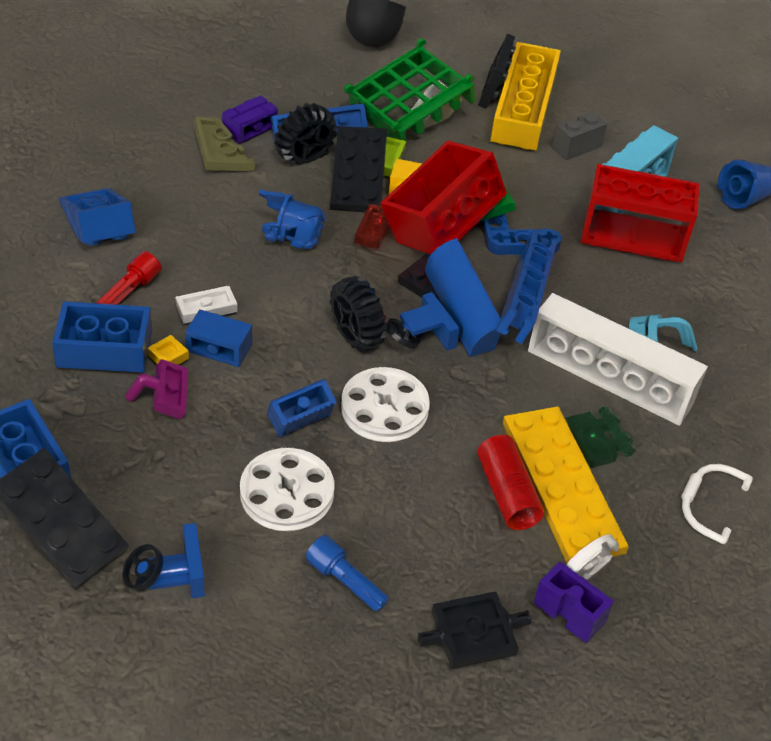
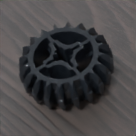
M305 103L303 107L297 105L294 112L289 111V116L282 118L283 123L277 126L278 132L274 134L276 138L274 144L278 154L290 165L296 163L301 166L303 163L316 161L319 157L322 158L325 152H329V146L334 145L333 139L337 137L336 130L338 127L334 116L325 107L316 103L311 105Z
M354 276L344 278L333 285L332 291H330L331 299L329 302L332 306L333 321L336 322L337 330L340 331L346 342L350 343L351 347L356 348L359 352L372 350L384 343V338H386L387 334L385 331L387 330V325L385 323L386 316L383 313L384 307L381 306L380 298L376 296L375 289L370 287V283L362 277Z

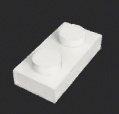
M229 286L175 297L176 307L183 324L192 322L199 309L218 315L237 312V302Z

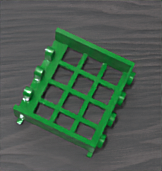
M420 38L415 48L354 86L346 84L344 92L346 94L349 93L351 105L364 104L367 120L376 128L387 129V137L406 141L405 131L410 127L418 135L424 131L423 119L430 115L431 119L435 122H440L443 117L442 107L449 103V107L454 111L458 110L461 106L460 95L473 104L475 102V88L472 81L475 80V77L470 73L465 78L423 48L427 42ZM424 69L428 70V71H429L430 73H432L434 76L432 77L430 74H428L426 71H424ZM416 74H420L427 81L415 88L407 82ZM438 80H441L443 83H445V84H446L447 86H449V87H445V86H444L443 84H441ZM433 84L441 92L429 99L421 91ZM399 85H403L410 91L399 99L390 93L391 90ZM382 96L393 102L382 110H379L372 104ZM413 96H417L424 102L413 110L404 104L405 101ZM396 107L407 113L396 121H393L386 115Z

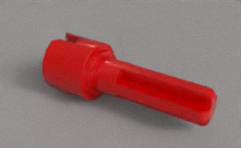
M143 251L127 265V274L96 303L118 305L138 285L146 286L162 270L158 259L153 254Z

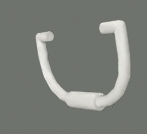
M709 464L699 468L696 473L691 474L681 495L683 500L682 510L685 519L695 530L706 537L725 544L728 541L731 529L725 527L720 535L704 527L693 517L690 503L702 482V476L711 471H721L744 480L741 487L744 491L749 490L753 478L751 475L727 465Z

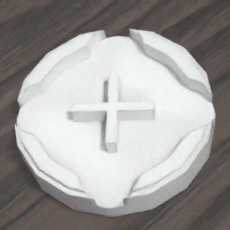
M609 534L599 537L580 550L566 566L588 580L610 562L612 558L610 551L612 549L614 552L618 551L619 543Z

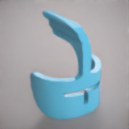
M660 314L631 317L630 330L658 342V328L663 326L674 327L679 332L682 344L692 347L694 352L697 351L693 329L690 323L682 318H662ZM646 326L648 327V335H647V336H646Z

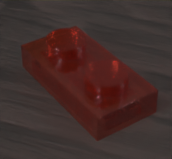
M369 204L356 231L354 243L376 249L380 248L390 226L381 206Z

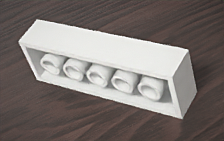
M554 293L549 296L539 309L528 352L679 426L694 405L708 366Z

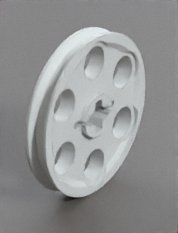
M378 367L364 370L347 382L342 392L341 412L347 425L362 437L378 442H396L413 436L424 426L428 417L430 401L426 388L413 375L395 368ZM374 379L383 380L385 384L382 386H375L371 384V381ZM401 386H409L413 389V391L410 393H403L398 388ZM358 393L363 395L365 398L356 401L351 399L349 396ZM410 407L418 408L421 411V413L417 415L409 414L406 411V409ZM360 415H367L372 420L363 423L356 418ZM389 422H395L400 425V428L391 430L385 425Z
M296 448L273 449L254 458L244 469L240 480L241 503L246 513L255 522L266 528L277 531L301 530L320 521L329 511L334 498V478L324 461L310 452ZM286 460H294L298 465L289 469L282 466V463ZM259 470H265L270 473L265 479H258L253 474ZM311 474H319L324 479L314 483L309 481L307 477ZM282 481L284 486H287L288 489H292V496L290 491H288L286 488H282ZM255 495H263L267 498L266 502L262 504H254L250 499ZM315 498L322 504L319 507L310 508L305 505V501ZM287 509L293 515L288 519H281L276 516V513L279 510Z

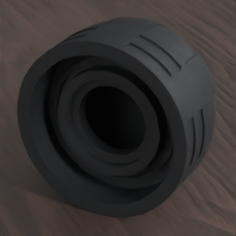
M349 0L346 12L348 30L354 39L363 45L370 47L385 45L398 34L407 7L390 0Z

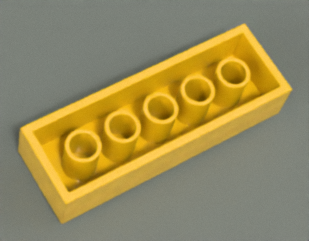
M522 42L516 43V49L495 113L491 142L537 151L561 50Z

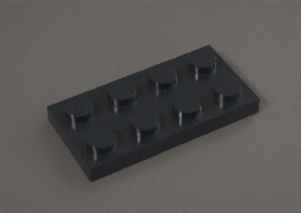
M338 126L330 210L381 213L380 203L382 202L387 129Z
M42 448L0 479V503L74 590H77L128 549V543L45 448Z

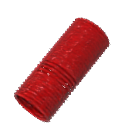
M495 435L486 439L478 447L477 455L507 527L512 530H524L534 526L543 518L545 511L513 438L508 435Z

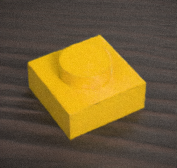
M169 335L148 347V356L157 364L163 359L179 365L189 359V350L172 335Z

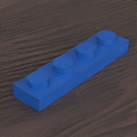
M364 104L327 108L334 116L337 127H368ZM289 114L270 117L273 136L278 132L277 126L283 123L282 118H287Z

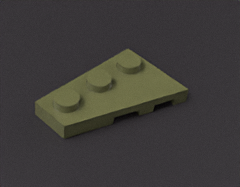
M195 117L194 128L205 170H255L256 163L252 158L248 159L244 155V148L241 145L235 144L232 140L233 135L219 118Z

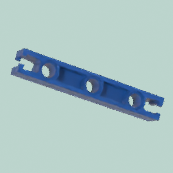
M535 229L522 249L496 330L503 335H507L509 325L519 329L515 341L520 344L524 342L536 323L557 241L552 238L546 246L539 243L537 239L540 240L542 238V233Z

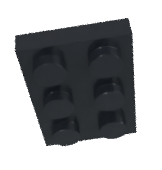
M506 34L489 69L478 106L486 109L490 101L494 102L500 90L499 87L501 84H504L507 78L508 69L512 62L511 58L516 49L513 46L515 36Z

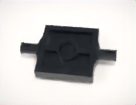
M496 591L435 603L432 607V614L437 629L419 632L418 642L420 647L440 643L446 651L452 669L516 656L519 648L513 635V627L531 625V616L528 610L509 614L502 606Z

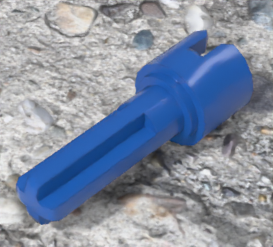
M327 534L320 536L310 546L306 553V561L322 575H334L375 612H378L385 606L388 596L346 560V551Z

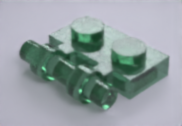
M603 406L598 410L601 416L600 419H596L591 411L565 417L589 468L616 462L618 456L616 451L622 450L626 457L632 456L636 452L632 445L633 440L628 432L623 431L619 425L620 419L616 413L611 412L608 406ZM610 431L614 438L608 439L604 432Z

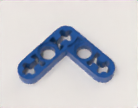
M505 214L481 221L486 246L491 253L497 255H521L525 244L519 242V240L528 241L534 229L509 230ZM489 224H498L500 227H493ZM535 229L542 233V238L540 240L537 239V241L546 246L551 238L557 241L554 253L558 252L562 240L560 233L553 229Z

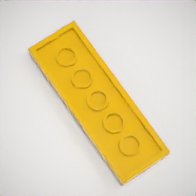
M559 407L504 416L502 424L507 435L514 440L543 506L546 520L566 563L588 544L607 534L612 535L619 543L618 551L614 552L613 549L610 551L612 557L626 554L629 546Z

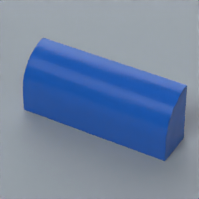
M458 239L450 240L439 246L430 255L424 271L443 307L460 328L459 338L469 357L495 349L501 335L500 332L496 331L500 316Z

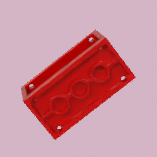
M448 140L380 204L396 242L431 255L442 244L456 238L459 241L507 192L493 152Z
M597 164L586 207L580 243L682 263L698 215L700 183ZM596 204L682 221L680 226L594 208Z

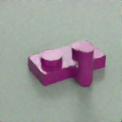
M161 359L156 366V376L153 377L145 373L140 374L125 394L127 400L134 402L145 387L154 389L153 410L181 420L186 413L188 368Z

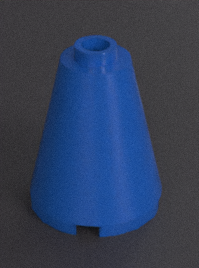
M733 160L729 164L724 165L718 177V189L722 190L724 196L721 197L722 201L730 208L743 209L771 196V167L745 160Z

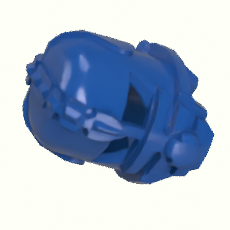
M260 189L259 196L267 200V206L279 212L277 222H269L262 226V233H265L266 240L271 242L276 240L285 242V240L292 241V246L300 249L305 248L306 250L317 245V239L321 235L320 231L323 229V222L326 217L319 207L295 201L292 194L285 195L283 192H266Z

